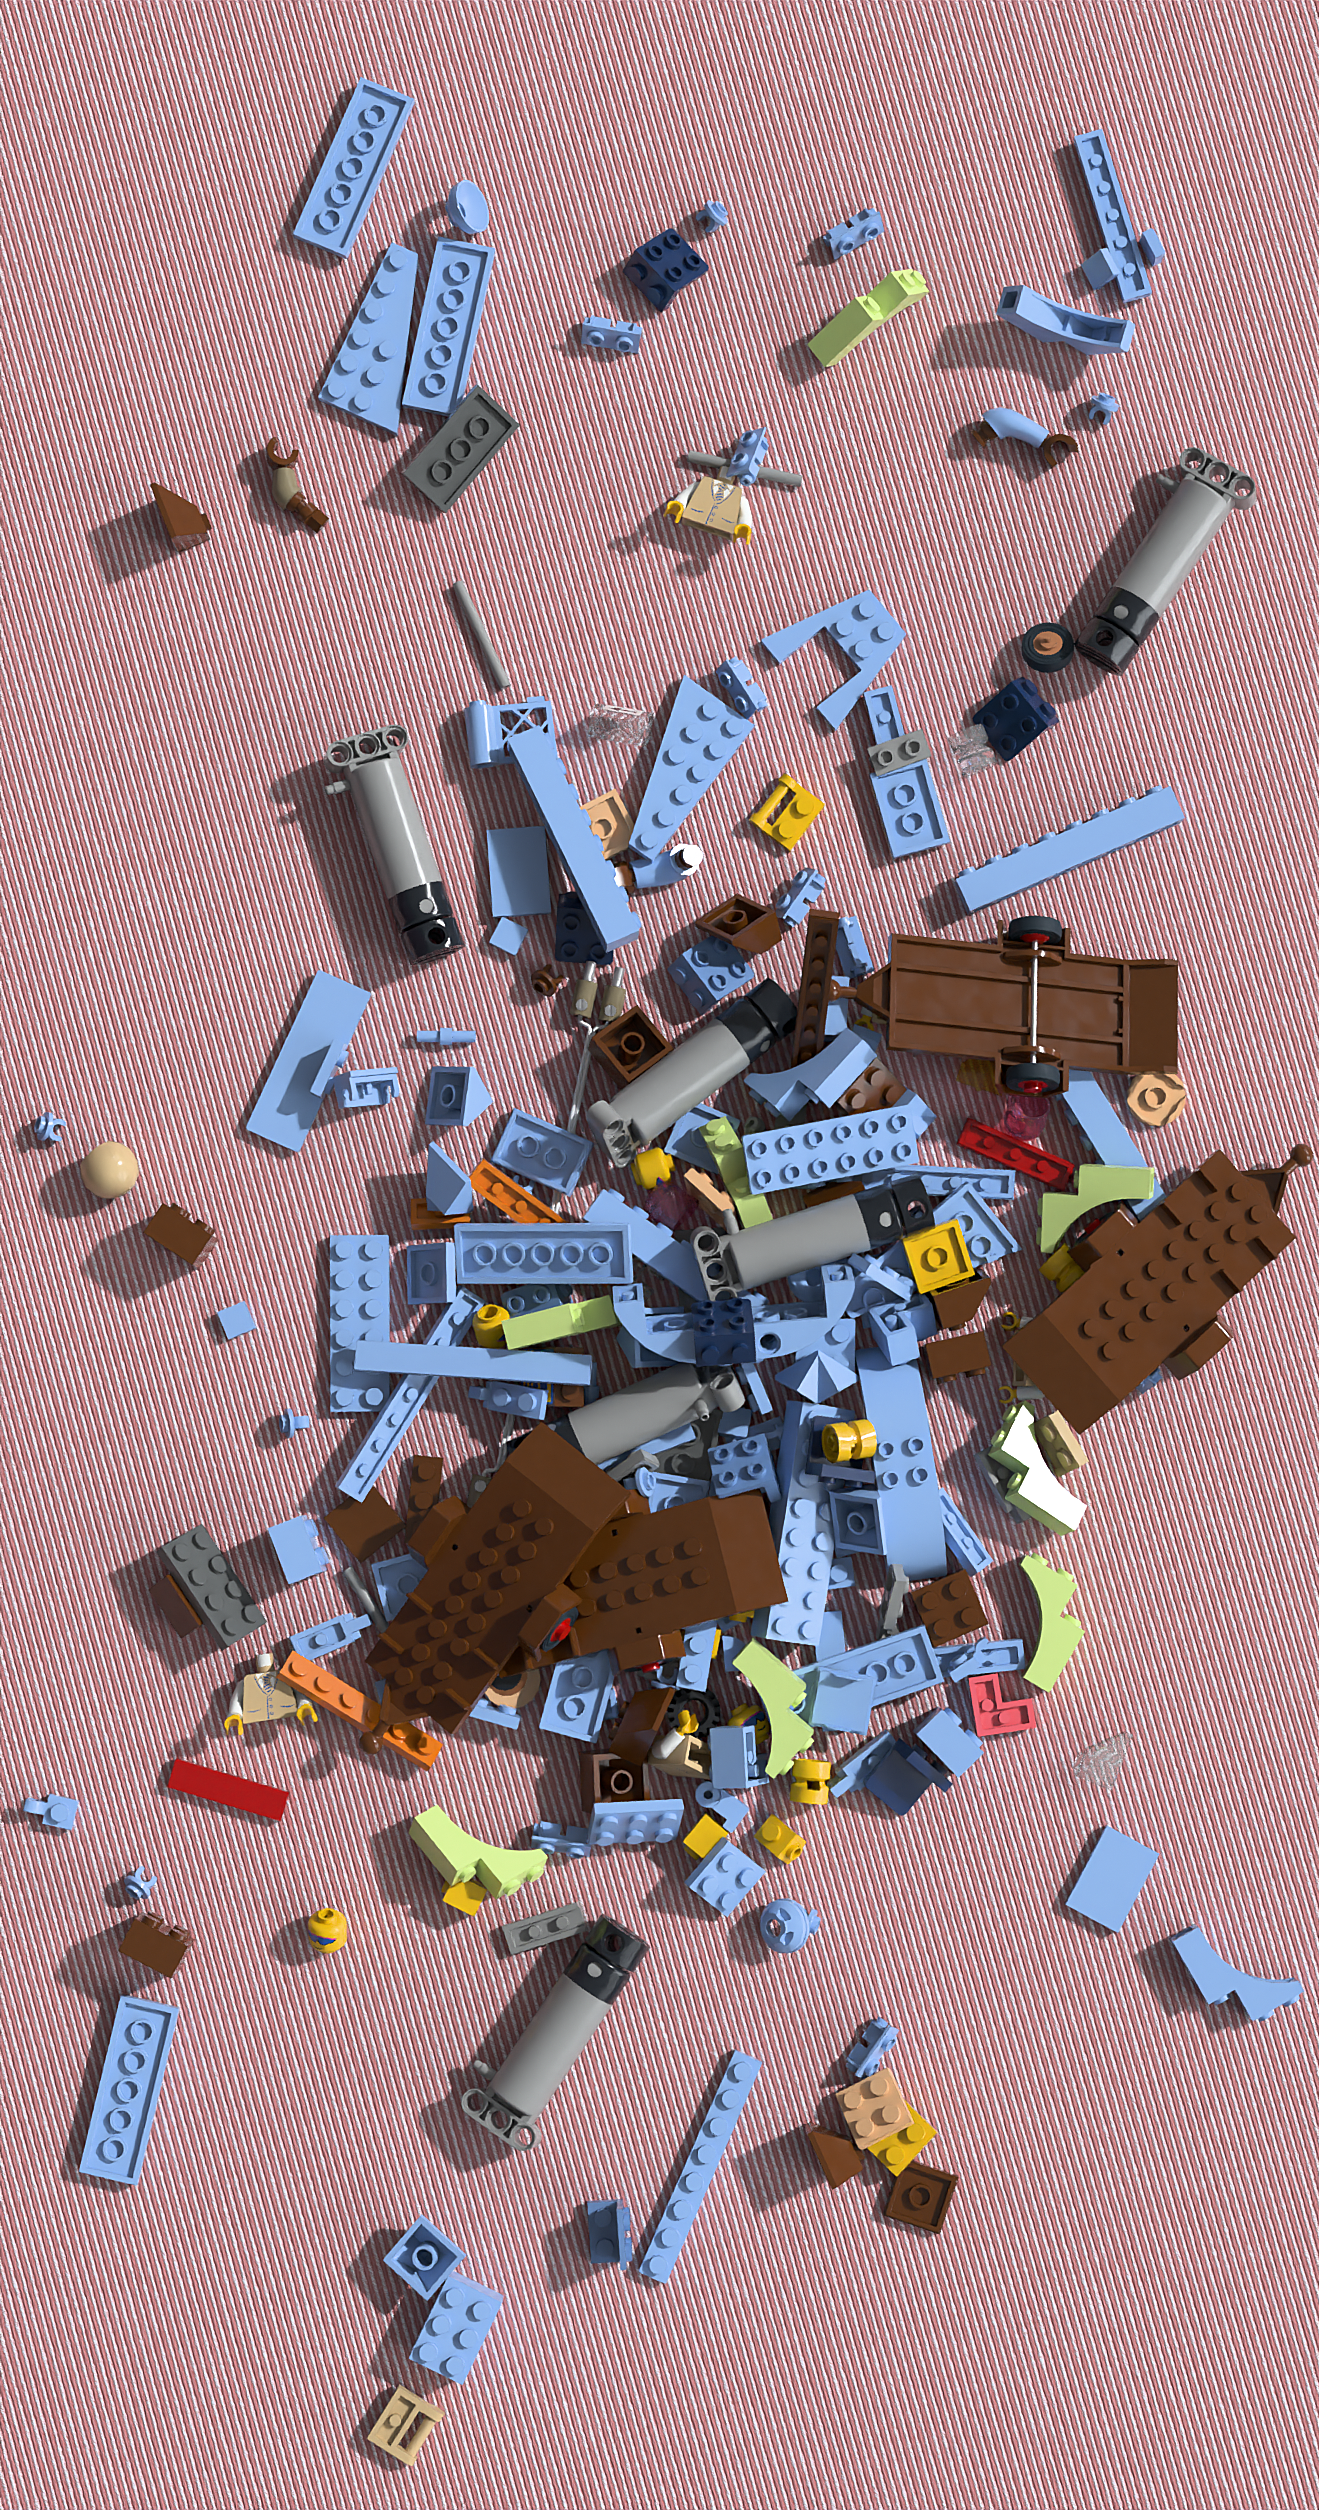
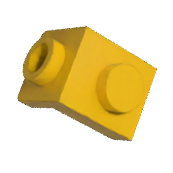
M774 1814L769 1816L753 1836L786 1864L797 1859L806 1844L802 1837L797 1835Z

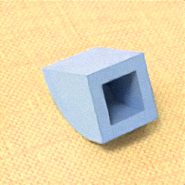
M722 1635L725 1672L740 1671L732 1664V1661L746 1644L736 1637Z

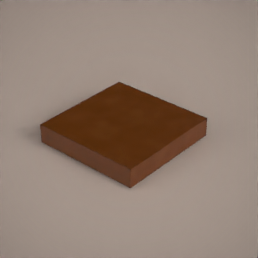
M374 1485L362 1503L349 1496L324 1517V1520L360 1564L406 1527V1524Z
M912 2160L898 2177H894L883 2215L940 2235L959 2178L958 2175Z

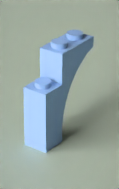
M1025 285L1004 287L996 315L1043 343L1064 341L1086 355L1128 352L1135 329V324L1129 320L1098 316L1065 306L1040 295Z
M846 1027L829 1046L805 1063L778 1073L757 1074L751 1072L744 1079V1082L752 1089L748 1094L757 1103L762 1105L765 1101L764 1107L777 1118L781 1114L790 1121L809 1100L815 1104L821 1101L830 1108L878 1055L862 1038Z
M1196 1924L1169 1938L1207 2004H1221L1231 1997L1229 1993L1233 1991L1248 2018L1252 2021L1258 2019L1261 2022L1274 2014L1273 2009L1283 2004L1284 2007H1287L1300 1999L1299 1994L1304 1992L1301 1984L1294 1977L1264 1979L1248 1975L1233 1968L1216 1954Z

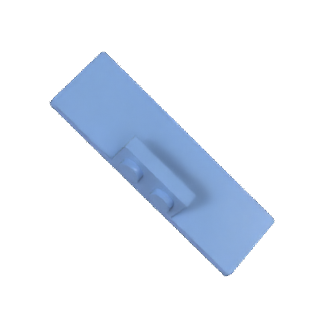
M321 970L317 971L247 1123L246 1129L290 1150L300 1152L325 1095H330L334 1089L333 1077L338 1067L343 1068L348 1058L349 1052L346 1050L369 1002L370 992Z
M910 1105L869 1111L743 1135L741 1137L751 1194H760L808 1184V1188L826 1185L825 1181L835 1179L836 1182H846L853 1180V1175L919 1162Z

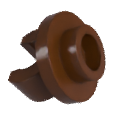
M547 964L542 970H536L531 975L533 989L538 994L547 997L552 996L556 992L563 979L561 974L555 979L548 974L552 968L551 964Z

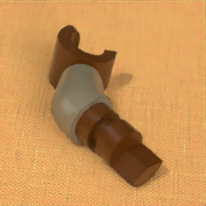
M273 437L268 442L266 454L267 463L274 470L271 494L275 502L283 510L287 509L292 514L296 512L298 514L297 518L304 525L307 524L314 532L318 533L326 525L329 518L312 502H305L306 497L301 494L302 490L297 485L295 471L292 468L295 467L298 461L299 450H292V454L288 458H279L274 453L278 449L279 442L276 437Z

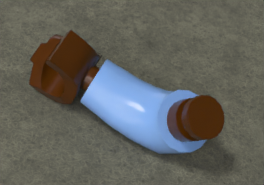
M998 407L984 412L981 415L984 420L978 424L979 429L977 431L974 429L970 431L982 448L987 446L985 444L987 440L993 441L997 436L1001 440L1005 437H1013L1036 448L1040 446L1043 448L1044 458L1051 468L1058 464L1050 451L1053 443L1063 442L1067 446L1068 452H1078V445L1071 436L1064 434L1051 436L1048 434L1050 431L1008 408Z
M679 844L659 854L652 864L643 858L630 861L628 868L627 862L621 861L613 864L616 871L614 879L618 887H624L627 895L634 893L633 883L636 889L676 883L686 879L696 871L698 864L702 861V852L695 845Z

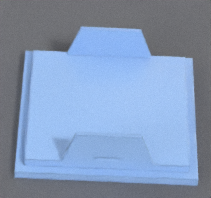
M818 1666L808 1725L867 1736L877 1677Z

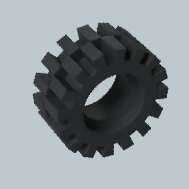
M684 1688L677 1690L667 1709L671 1727L678 1728L680 1726L678 1714L682 1712L685 1703L690 1700H697L705 1707V1717L698 1722V1729L695 1732L685 1733L684 1735H691L697 1739L706 1737L710 1733V1728H715L720 1720L721 1710L715 1694L708 1688H706L705 1692Z

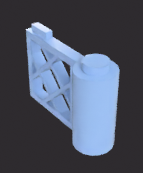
M544 696L527 697V703L491 706L487 705L484 700L470 702L469 707L464 709L470 767L483 769L498 765L514 764L511 756L505 757L504 744L508 738L515 736L514 732L522 722L530 728L536 727L526 717L532 710L545 709L546 721L541 726V729L543 730L547 725V732L554 744L552 752L557 759L551 701H545ZM526 710H527V712H526L524 715H522L520 712H518V711H526ZM512 712L520 720L510 731L501 724L500 713ZM502 731L507 734L504 740L502 736Z

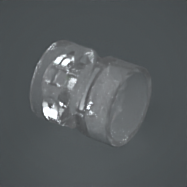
M983 724L968 727L948 738L953 754L960 755L957 763L962 777L978 774L998 763L992 748L985 746L989 739Z

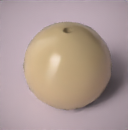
M107 1141L96 1147L83 1159L80 1165L81 1179L86 1188L95 1196L105 1199L119 1198L127 1194L135 1186L139 1175L138 1162L133 1152L123 1143Z

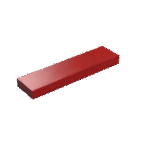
M969 1117L966 1119L955 1144L1061 1192H1064L1075 1167V1164Z
M179 1758L175 1759L167 1785L171 1789L278 1821H282L290 1794L289 1791Z

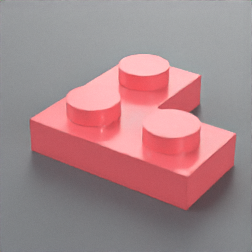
M998 1673L967 1678L977 1737L1036 1728L1032 1698L1002 1702Z

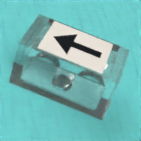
M597 703L591 708L587 737L645 747L650 742L654 713Z

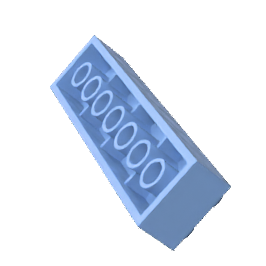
M787 1400L776 1468L782 1500L771 1503L768 1522L789 1602L755 1610L751 1635L772 1640L819 1646L835 1545L829 1492L842 1489L845 1479L836 1478V1484L818 1482L819 1476L805 1474L813 1417L816 1415L854 1420L855 1411Z

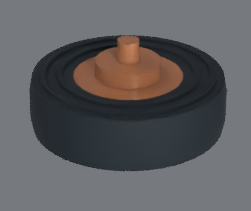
M1050 622L1037 624L1031 627L1023 637L1021 646L1023 659L1029 667L1043 673L1059 671L1065 668L1073 657V637L1062 625Z

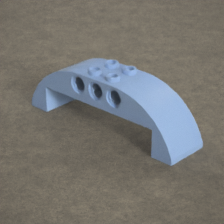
M844 1263L820 1266L823 1300L753 1306L756 1362L750 1363H759L764 1358L784 1356L799 1351L816 1342L831 1330L846 1310L855 1289L851 1265ZM642 1283L613 1286L614 1311L620 1322L636 1340L663 1357L679 1362L696 1364L692 1312L646 1317ZM725 1364V1365H718V1366H729V1365H732V1364Z
M879 1347L855 1350L856 1374L859 1375L865 1419L872 1423L877 1440L876 1451L871 1457L873 1471L876 1472L875 1486L882 1503L887 1554L884 1555L886 1575H888L890 1565L902 1564L904 1574L909 1577V1581L947 1576L946 1547L940 1496L917 1359L910 1360L906 1364L892 1366Z

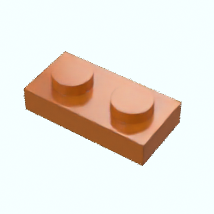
M426 1198L411 1199L412 1230L452 1229L457 1223H470V1213L444 1215L441 1211H428Z

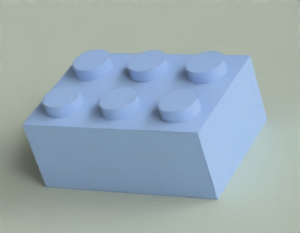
M453 2271L444 2281L416 2338L408 2359L463 2385L498 2313L504 2295Z

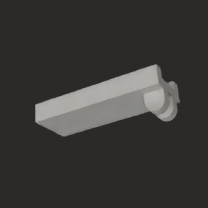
M579 1901L505 1924L502 1926L510 1953L513 1955L588 1930L586 1917L583 1915L582 1905H580Z

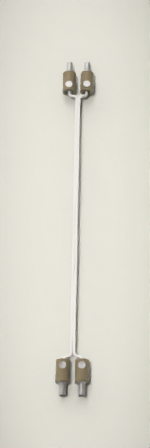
M586 961L583 979L576 980L569 1013L572 1016L578 1017V1022L588 1030L567 1131L575 1134L591 1053L588 1051L591 1038L596 1034L597 1030L604 1029L621 1016L627 991L621 988L625 969L615 967L611 986L605 985L598 1017L599 1021L606 1024L595 1026L592 1030L591 1026L582 1020V1018L591 1019L598 986L597 983L593 982L596 963L592 961ZM554 1190L550 1209L558 1214L562 1193ZM507 1413L496 1467L485 1469L481 1476L472 1474L466 1503L470 1508L473 1507L492 1480V1478L486 1477V1474L497 1472L507 1458L508 1448L506 1442L511 1439L516 1415Z

